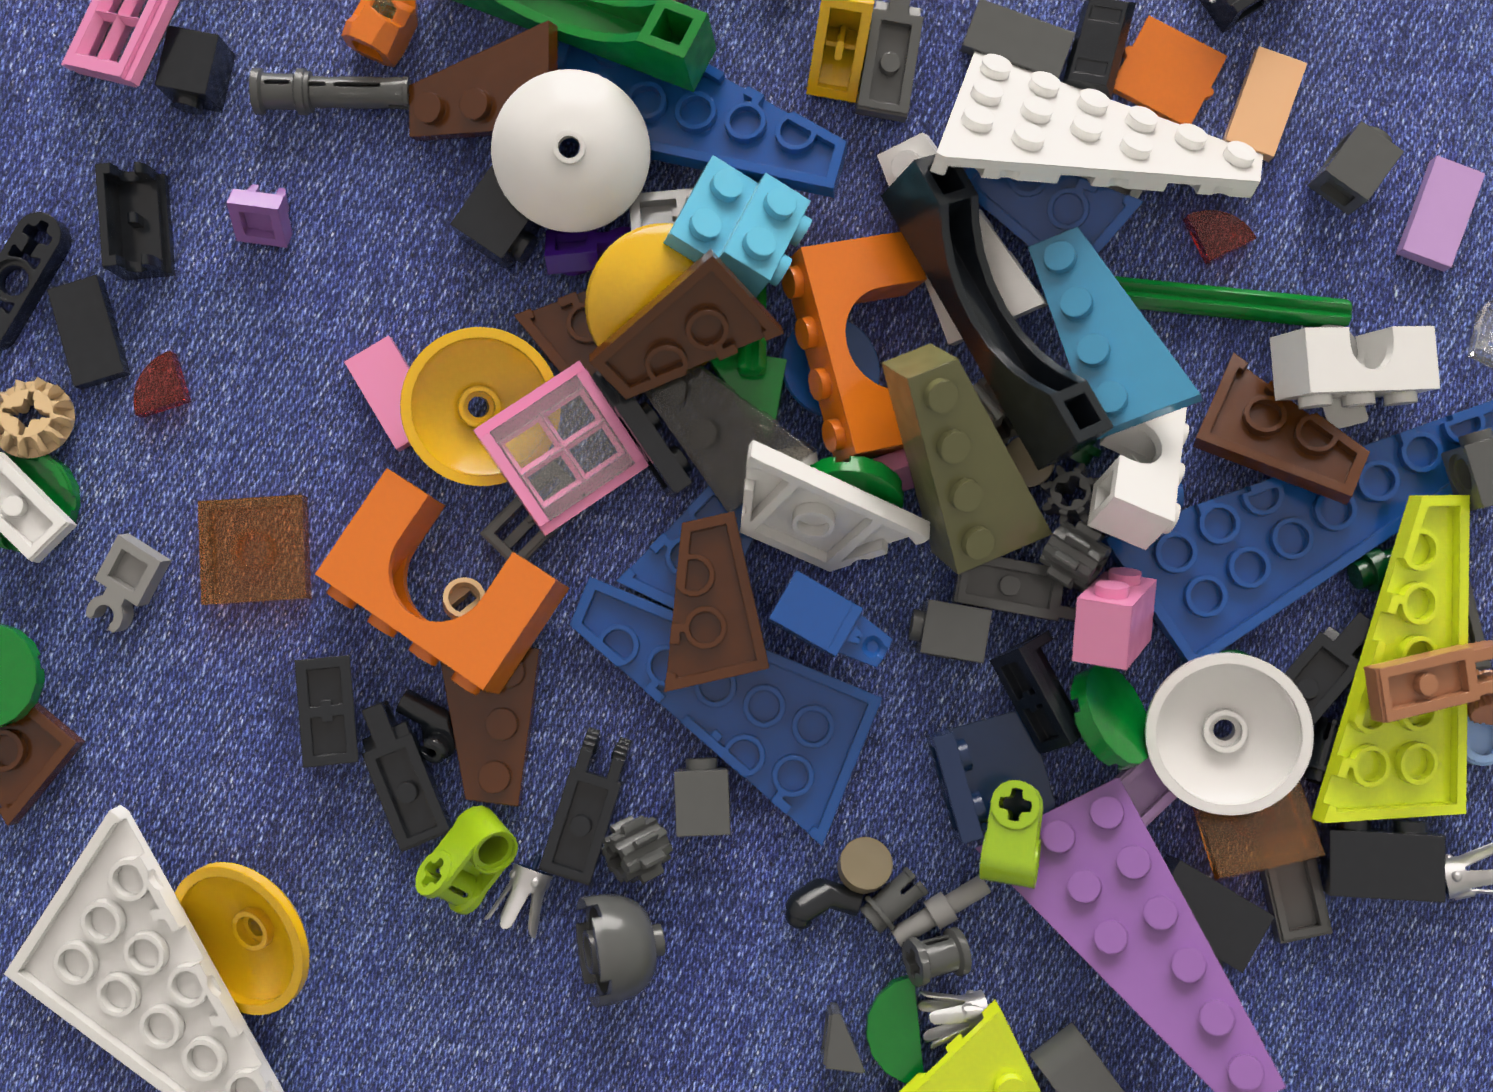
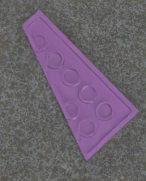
M1117 777L1043 814L1040 832L1041 852L1036 886L1033 889L1012 885L1020 895L1214 1092H1278L1287 1088L1120 778ZM982 845L975 848L980 854L982 851Z

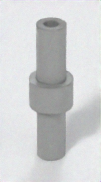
M979 875L946 895L940 891L923 902L925 908L895 925V929L891 932L899 946L902 947V943L907 939L918 938L936 926L941 930L958 920L957 913L990 894L991 890L985 880H980Z

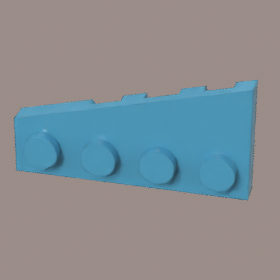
M1079 227L1028 247L1072 373L1088 381L1114 428L1098 439L1203 401L1197 388Z

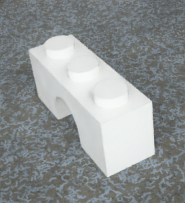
M1392 326L1355 336L1358 350L1357 359L1352 352L1349 327L1302 328L1270 337L1275 401L1298 400L1299 409L1333 405L1332 399H1341L1342 407L1345 408L1376 404L1375 397H1384V406L1417 403V393L1440 389L1435 326Z
M1187 407L1100 439L1101 446L1119 453L1120 456L1093 485L1087 526L1144 550L1160 535L1168 534L1173 530L1181 511L1180 505L1176 502L1178 486L1185 472V465L1181 463L1182 447L1189 434V425L1185 423Z

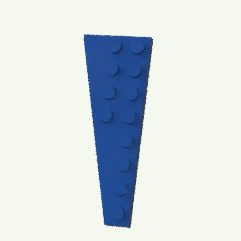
M1493 400L1364 445L1363 447L1370 451L1354 493L1347 505L1273 477L1181 510L1173 530L1168 534L1160 535L1146 550L1111 535L1106 537L1102 543L1112 549L1110 556L1118 567L1137 569L1142 572L1141 577L1157 579L1153 619L1184 664L1204 655L1219 653L1396 534L1399 530L1409 495H1453L1441 453L1461 447L1458 440L1460 436L1487 428H1492L1493 431Z

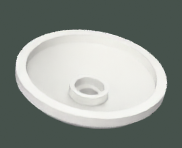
M556 70L527 81L505 102L494 125L491 140V158L496 179L504 195L526 218L554 231L567 233L587 232L615 221L636 201L649 172L650 140L646 124L639 109L632 99L616 84L587 71ZM573 138L579 142L580 150L575 157L567 158L561 155L559 147L563 140Z
M1225 652L1204 655L1174 670L1155 692L1145 720L1147 752L1151 764L1163 784L1185 803L1199 810L1218 815L1231 816L1254 813L1284 798L1304 775L1313 750L1314 729L1312 717L1307 702L1297 686L1288 676L1273 665L1259 658L1240 653ZM1220 720H1229L1232 723L1231 733L1224 738L1215 736L1213 731L1214 725Z

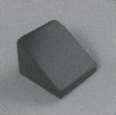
M830 1002L826 1007L821 1047L822 1063L825 1065V1069L865 1073L862 1059L838 1003Z

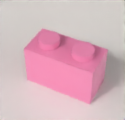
M1114 567L1110 568L1109 572H1103L1077 597L1072 661L1127 670L1151 641L1157 579L1141 577L1142 572L1137 569Z

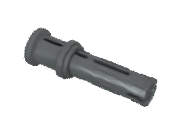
M252 68L249 76V95L255 115H265L267 110H297L299 115H309L314 113L315 108L409 110V85H411L410 76L327 77L313 76L312 71H307L306 68H296L295 73H265L262 68Z

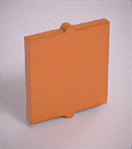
M1149 15L1133 45L1127 46L1124 50L1123 58L1125 60L1119 69L1113 93L1138 106L1152 110L1163 119L1180 125L1184 123L1192 124L1204 100H1209L1213 95L1214 90L1211 87L1228 56Z

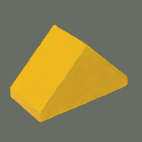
M821 0L806 94L856 103L874 0Z

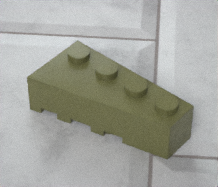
M930 343L882 362L922 518L930 521V539L928 541L931 552L955 573L961 574L1052 535L1047 522L959 359Z

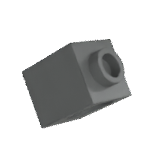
M1361 121L1340 140L1307 186L1349 216L1371 198L1404 151L1393 144L1391 137L1385 131L1377 127L1368 126Z
M1487 428L1458 437L1461 447L1441 453L1453 495H1470V511L1493 506L1492 428Z
M928 599L923 601L922 610L914 609L912 612L908 640L916 641L915 653L975 664L984 663L992 610Z
M717 757L685 759L686 768H676L674 771L676 837L730 835L729 766L718 767Z

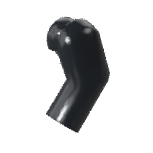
M407 689L397 705L396 712L420 724L424 744L421 746L420 752L423 758L430 763L443 762L453 754L456 747L450 712L411 689Z
M824 878L813 879L791 893L786 902L785 919L790 926L796 929H806L811 926L812 920L828 909L857 916L863 894L856 893L845 885Z

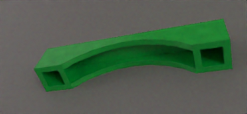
M452 0L526 29H531L549 20L558 26V41L691 92L695 91L717 49L708 13L674 0Z

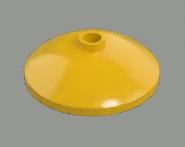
M674 223L645 225L626 233L611 244L596 263L586 290L585 313L589 331L597 347L695 263L663 243ZM708 361L688 369L686 375L698 370Z
M470 327L452 331L429 344L416 357L406 374L400 397V415L405 435L419 458L432 470L449 480L472 486H492L506 483V479L473 430L553 378L554 375L541 354L525 340L514 334L489 327ZM474 397L483 398L487 404L486 413L481 417H475L469 412L468 404ZM561 408L547 416L556 431L560 422ZM537 423L505 445L522 469L546 453L552 442L540 424Z
M229 862L207 864L182 880L175 891V895L240 1012L250 1015L270 1014L282 1009L296 998L305 985L308 976L309 947L302 920L284 892L271 880L258 872Z

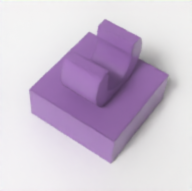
M252 184L247 190L232 189L226 203L236 241L287 248L293 233L288 215L289 203L285 188H278L276 194L260 192L259 185Z

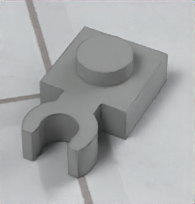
M129 533L118 534L94 579L107 588L103 595L96 596L89 602L86 608V616L90 619L102 617L109 606L113 611L114 617L108 630L112 633L126 630L131 625L134 617L132 604L137 607L149 604L172 560Z

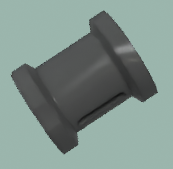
M958 927L947 928L944 930L943 935L922 941L913 937L902 943L903 963L910 981L916 987L926 985L930 982V978L949 973L963 976L971 971L972 957L970 947L965 935Z

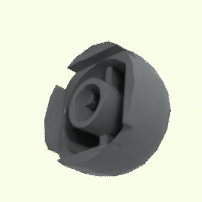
M598 894L580 897L576 910L586 909V922L576 924L580 968L584 985L595 983L599 994L598 996L589 997L591 1004L598 1008L633 999L652 980L656 971V957L665 955V938L661 925L659 923L651 924L647 911L631 898L619 894Z

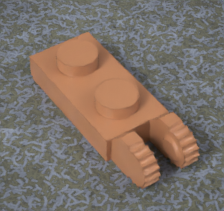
M1493 640L1464 645L1458 644L1364 666L1371 719L1388 723L1478 701L1480 696L1493 693V672L1477 675L1475 664L1476 662L1493 659Z

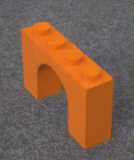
M902 232L800 247L790 257L792 262L782 278V287L785 295L791 299L797 319L795 335L800 348L805 350L810 368L808 376L809 389L813 398L819 402L824 421L822 437L826 448L832 452L833 457L836 456L835 463L849 462L850 456L873 458L904 449L889 390L867 378L854 363L846 342V322L849 312L855 304L907 295L927 280L924 270Z
M386 468L315 575L331 585L326 592L330 597L350 609H354L359 604L372 613L367 619V622L390 637L394 638L399 632L411 640L413 643L408 650L415 656L432 666H436L440 660L453 669L455 672L450 679L463 689L478 696L481 690L500 694L570 588L530 561L512 552L484 596L470 611L449 621H429L417 610L411 600L407 584V574L413 554L445 508V505L405 478Z

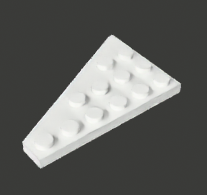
M974 51L930 171L939 175H945L948 166L975 168L981 178L999 179L1008 177L1017 181L1056 184L1061 175L1083 176L1089 181L1091 186H1120L1125 189L1163 192L1168 183L1187 184L1194 189L1196 194L1213 195L1220 193L1230 197L1251 198L1261 181L1263 154L1256 152L1246 143L1240 141L1227 142L1208 135L1196 125L1188 123L1180 125L1160 118L1148 108L1142 106L1130 107L1110 100L1104 93L1098 90H1082L1065 84L1048 72H1032L1012 65L1003 56L997 54L984 55Z
M122 805L109 810L4 975L160 1092H284L130 811Z

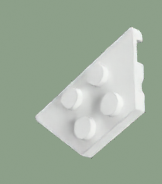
M755 440L749 444L740 533L829 572L850 566L857 560H869L886 555L888 543L909 537L915 545H918L930 539V521Z

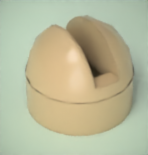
M467 577L451 581L443 593L442 604L446 614L451 619H455L470 611L485 594L481 584ZM470 594L476 598L460 612L454 609Z

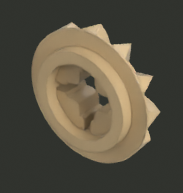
M39 377L35 381L28 382L15 379L13 387L5 392H0V448L6 453L19 458L42 457L58 449L70 436L75 423V409L69 396L57 384L48 383ZM34 405V408L41 415L47 417L32 419L28 427H25L13 415L28 413L30 406Z

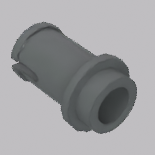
M908 867L903 868L902 872L871 898L869 895H866L864 897L866 903L859 910L879 934L887 928L893 931L895 929L893 922L923 896L929 894L921 881L916 883L905 894L900 893L916 877Z

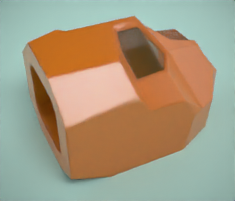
M360 0L353 15L346 20L341 36L348 47L362 56L382 65L395 67L404 55L418 26L416 0Z

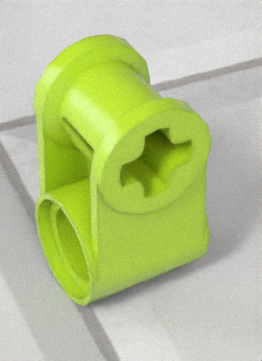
M1008 780L1000 784L993 792L987 831L984 835L981 851L980 880L1035 889L1040 862V832L1044 808L1043 799L1039 791L1032 785L1020 780ZM1016 790H1023V799L1032 802V808L1030 812H1021L1019 821L1012 820V811L1004 809L1005 798H1014Z
M481 805L465 810L457 817L454 825L435 850L420 865L415 878L417 892L426 898L438 897L448 902L450 909L460 915H467L473 912L481 904L486 893L516 857L518 850L516 838L489 807ZM463 891L468 893V896L463 897Z

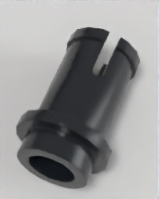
M1322 716L1316 722L1312 755L1308 767L1301 778L1317 785L1322 784L1341 722L1333 719L1332 723L1328 722L1329 718Z

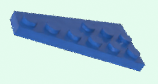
M563 42L559 43L558 70H581L597 74L616 84L632 99L647 127L650 140V159L704 170L706 164L714 155L756 182H759L763 175L767 173L791 189L831 198L835 197L847 154V141L794 111L787 113L766 101L764 94L749 86L744 89L725 78L723 71L708 64L695 91L691 92ZM567 138L563 140L579 144V142L573 138Z
M589 577L569 625L823 846L882 697L769 650H766L769 669L664 692L673 611Z

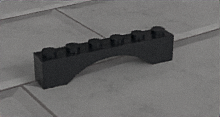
M936 154L916 159L881 195L883 201L1038 471L1074 455L1114 428L1113 424L1088 381L1064 369L1045 355L1022 331L1007 309L993 280L984 252L979 222V195L963 167L948 166L945 175H939L930 171Z

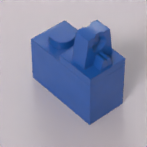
M797 570L768 619L769 623L820 652H825L832 657H836L839 653L875 668L882 661L893 640L861 615L864 608Z

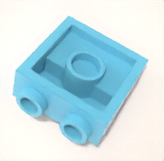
M712 155L663 243L693 262H696L711 249L756 298L768 283L776 287L786 274L792 258L785 255L784 252L789 243L796 247L810 227L812 219L804 215L810 200L767 173L757 183Z

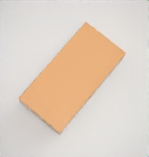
M1259 46L1253 53L1223 140L1246 143L1256 152L1263 154V161L1269 162L1277 151L1307 63Z

